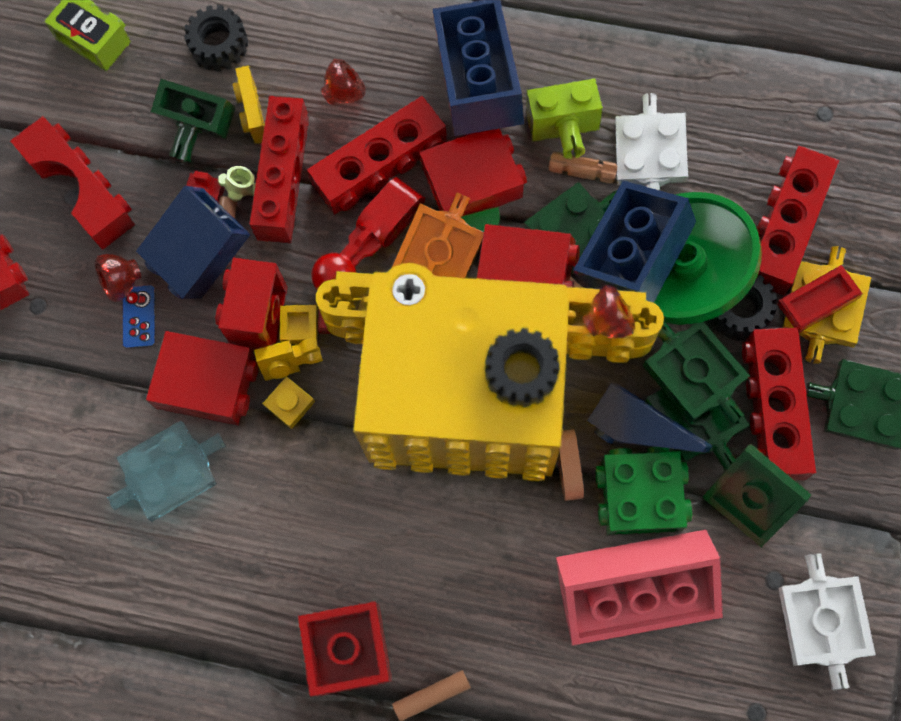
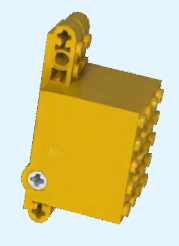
M414 263L397 265L387 273L374 272V274L337 271L336 280L324 282L316 292V303L329 332L335 336L345 338V341L349 343L363 344L354 433L368 462L374 463V468L382 470H395L396 465L411 466V471L420 473H431L433 468H446L449 474L459 476L470 475V470L485 471V476L490 478H507L508 473L523 474L522 479L528 481H544L545 476L552 477L561 448L566 354H569L570 358L576 360H587L591 356L607 357L608 361L617 363L627 362L629 358L643 357L650 352L664 322L661 309L656 304L646 301L645 292L572 288L558 284L433 276L427 268ZM521 328H528V332L534 333L537 330L542 333V338H549L553 342L552 347L557 349L559 354L560 371L552 393L546 396L539 404H536V402L532 403L530 407L523 408L521 404L513 407L505 400L501 402L497 399V395L489 389L485 376V359L490 345L495 343V339L500 334L505 336L508 330L514 329L515 332H520ZM526 353L511 355L504 366L508 378L521 384L533 381L540 371L536 358Z

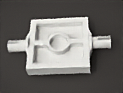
M651 93V106H649L648 94L642 96L643 113L632 116H616L617 185H621L624 180L660 190V186L668 183L688 181L685 113H657V96Z
M822 554L807 555L805 558L810 579L800 584L778 588L793 664L797 666L815 663L828 666L832 690L850 688L844 663H848L857 657L875 655L859 577L838 579L825 576Z

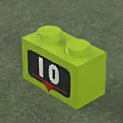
M62 0L44 21L56 40L105 71L111 67L131 42L124 30L126 27L124 22L112 13L104 14L91 0Z

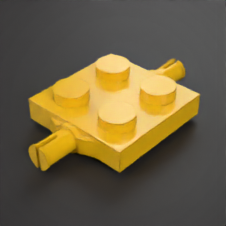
M839 246L831 247L828 265H817L801 261L790 294L836 267L843 265L846 249L841 247L838 252ZM847 271L863 293L861 298L799 333L800 336L810 341L805 357L807 362L811 363L814 356L813 363H821L824 344H840L852 348L856 346L871 277ZM785 316L782 328H794Z

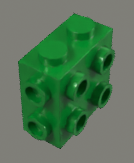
M651 447L647 449V453L632 454V449L619 448L610 450V455H604L601 466L595 467V480L597 489H603L604 503H598V519L600 526H606V536L677 533L687 528V522L692 521V505L690 499H685L683 485L688 484L689 474L687 463L681 462L680 451L669 452V448Z

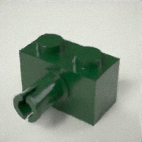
M161 78L150 112L163 120L176 123L175 125L178 126V130L169 156L190 163L198 134L204 132L219 138H227L236 107L227 99Z

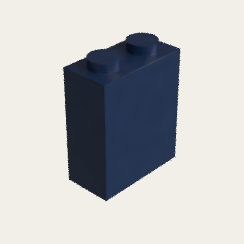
M184 186L136 252L145 260V266L152 273L161 276L169 284L167 287L173 295L180 299H202L251 234L204 188Z

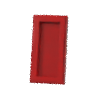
M840 265L778 301L777 305L794 328L798 327V332L800 333L860 299L863 293L844 267Z

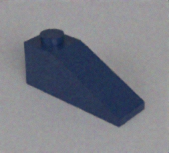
M614 383L610 384L587 420L596 426L594 433L611 444L616 440L618 442L696 452H710L713 447L629 390Z

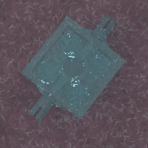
M179 421L116 457L125 474L127 486L107 497L110 505L114 510H117L119 507L135 499L140 504L147 519L153 522L217 485L209 470L207 457L226 447L222 437L217 433L215 436L199 444L192 438L186 425Z

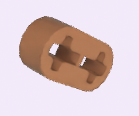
M574 429L563 430L561 434V448L557 457L564 501L584 499L576 433Z

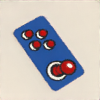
M151 285L126 287L123 290V346L127 348L151 346L155 343L154 287Z

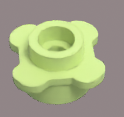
M242 166L231 167L227 174L222 173L218 177V184L225 187L228 197L233 201H240L242 197L247 195L254 196L256 185L253 173Z

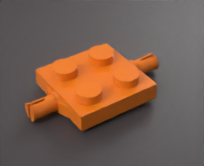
M456 192L448 212L436 211L420 204L392 268L404 263H414L427 268L433 276L466 278L480 249L484 232L469 226L461 218L470 198Z

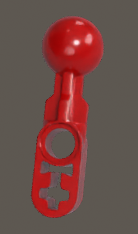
M397 177L390 180L358 217L356 228L348 236L349 244L340 253L325 254L314 263L311 279L315 289L318 290L326 281L336 280L337 271L357 273L356 266L365 257H372L380 247L387 248L411 223L419 205H424L425 197Z

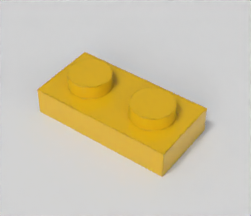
M249 65L236 68L238 82L232 83L237 103L243 102L245 112L239 113L244 133H251L255 144L262 143L265 124Z

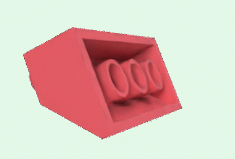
M707 530L556 557L560 590L572 646L723 618L720 557Z

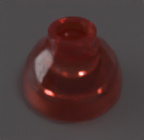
M333 59L325 71L324 86L320 89L323 97L332 105L337 102L354 103L366 96V88L356 71L344 60Z
M114 254L98 255L95 259V269L101 287L108 299L115 303L124 299L131 292L135 280L141 279V272L135 259L126 260Z
M606 285L597 292L591 301L589 313L583 316L584 323L593 337L601 334L609 338H624L633 335L636 328L633 316L625 300L615 287Z

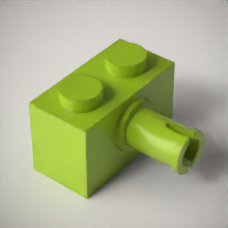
M595 78L527 90L526 115L532 142L560 137L564 158L572 159L571 151L573 149L575 158L585 153L580 133L600 129L603 109Z

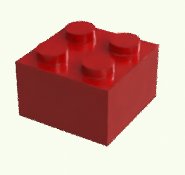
M233 258L231 269H226L224 273L223 290L226 293L223 304H219L216 310V325L230 344L249 347L252 351L277 344L280 331V306H285L288 290L277 263Z
M376 601L298 616L310 697L392 682L380 605Z

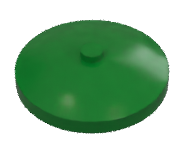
M707 192L676 194L689 199L696 224L654 301V304L661 309L664 321L667 324H695L713 319L727 312L746 296L760 271L762 262L761 242L757 228L749 214L732 200Z

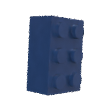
M623 180L573 270L582 287L587 289L645 292L646 301L654 303L696 224L689 199Z

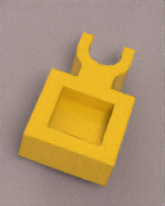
M316 337L305 339L294 346L288 340L254 350L257 364L265 381L281 379L289 374L299 372V365L314 364L323 361Z

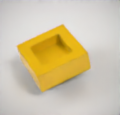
M316 305L280 306V342L290 340L291 344H299L301 341L316 337L318 342V308Z
M286 376L262 404L292 429L313 406L315 400Z

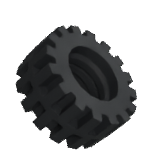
M212 5L206 6L207 10L204 12L200 8L196 11V17L192 15L189 17L190 25L185 24L184 28L186 33L184 35L185 42L192 57L199 66L203 64L207 70H211V67H214L215 71H221L223 66L228 70L232 68L231 63L233 62L238 65L241 62L240 55L245 57L247 53L246 47H248L247 34L241 18L238 14L235 15L234 11L229 7L225 11L222 5H217L216 9H213ZM215 31L230 33L228 39L217 46L203 44L205 38L210 33Z
M759 275L752 288L746 294L756 305L755 315L750 318H741L728 310L710 319L711 323H716L715 329L719 333L723 330L726 332L725 337L731 339L732 336H737V340H744L745 337H749L754 329H766L774 318L778 305H775L777 301L776 293H771L773 286L770 283L765 285L763 283L764 277Z
M521 328L520 332H515L514 329L507 331V335L502 336L500 334L495 339V343L490 345L487 351L485 376L489 389L497 395V399L501 402L505 400L513 407L521 404L524 408L530 407L535 402L539 404L546 396L552 393L558 380L560 362L558 351L552 347L553 342L549 338H542V333L537 330L534 333H530L528 328ZM515 353L532 355L539 363L540 371L538 376L529 383L521 384L508 378L504 369L507 359Z

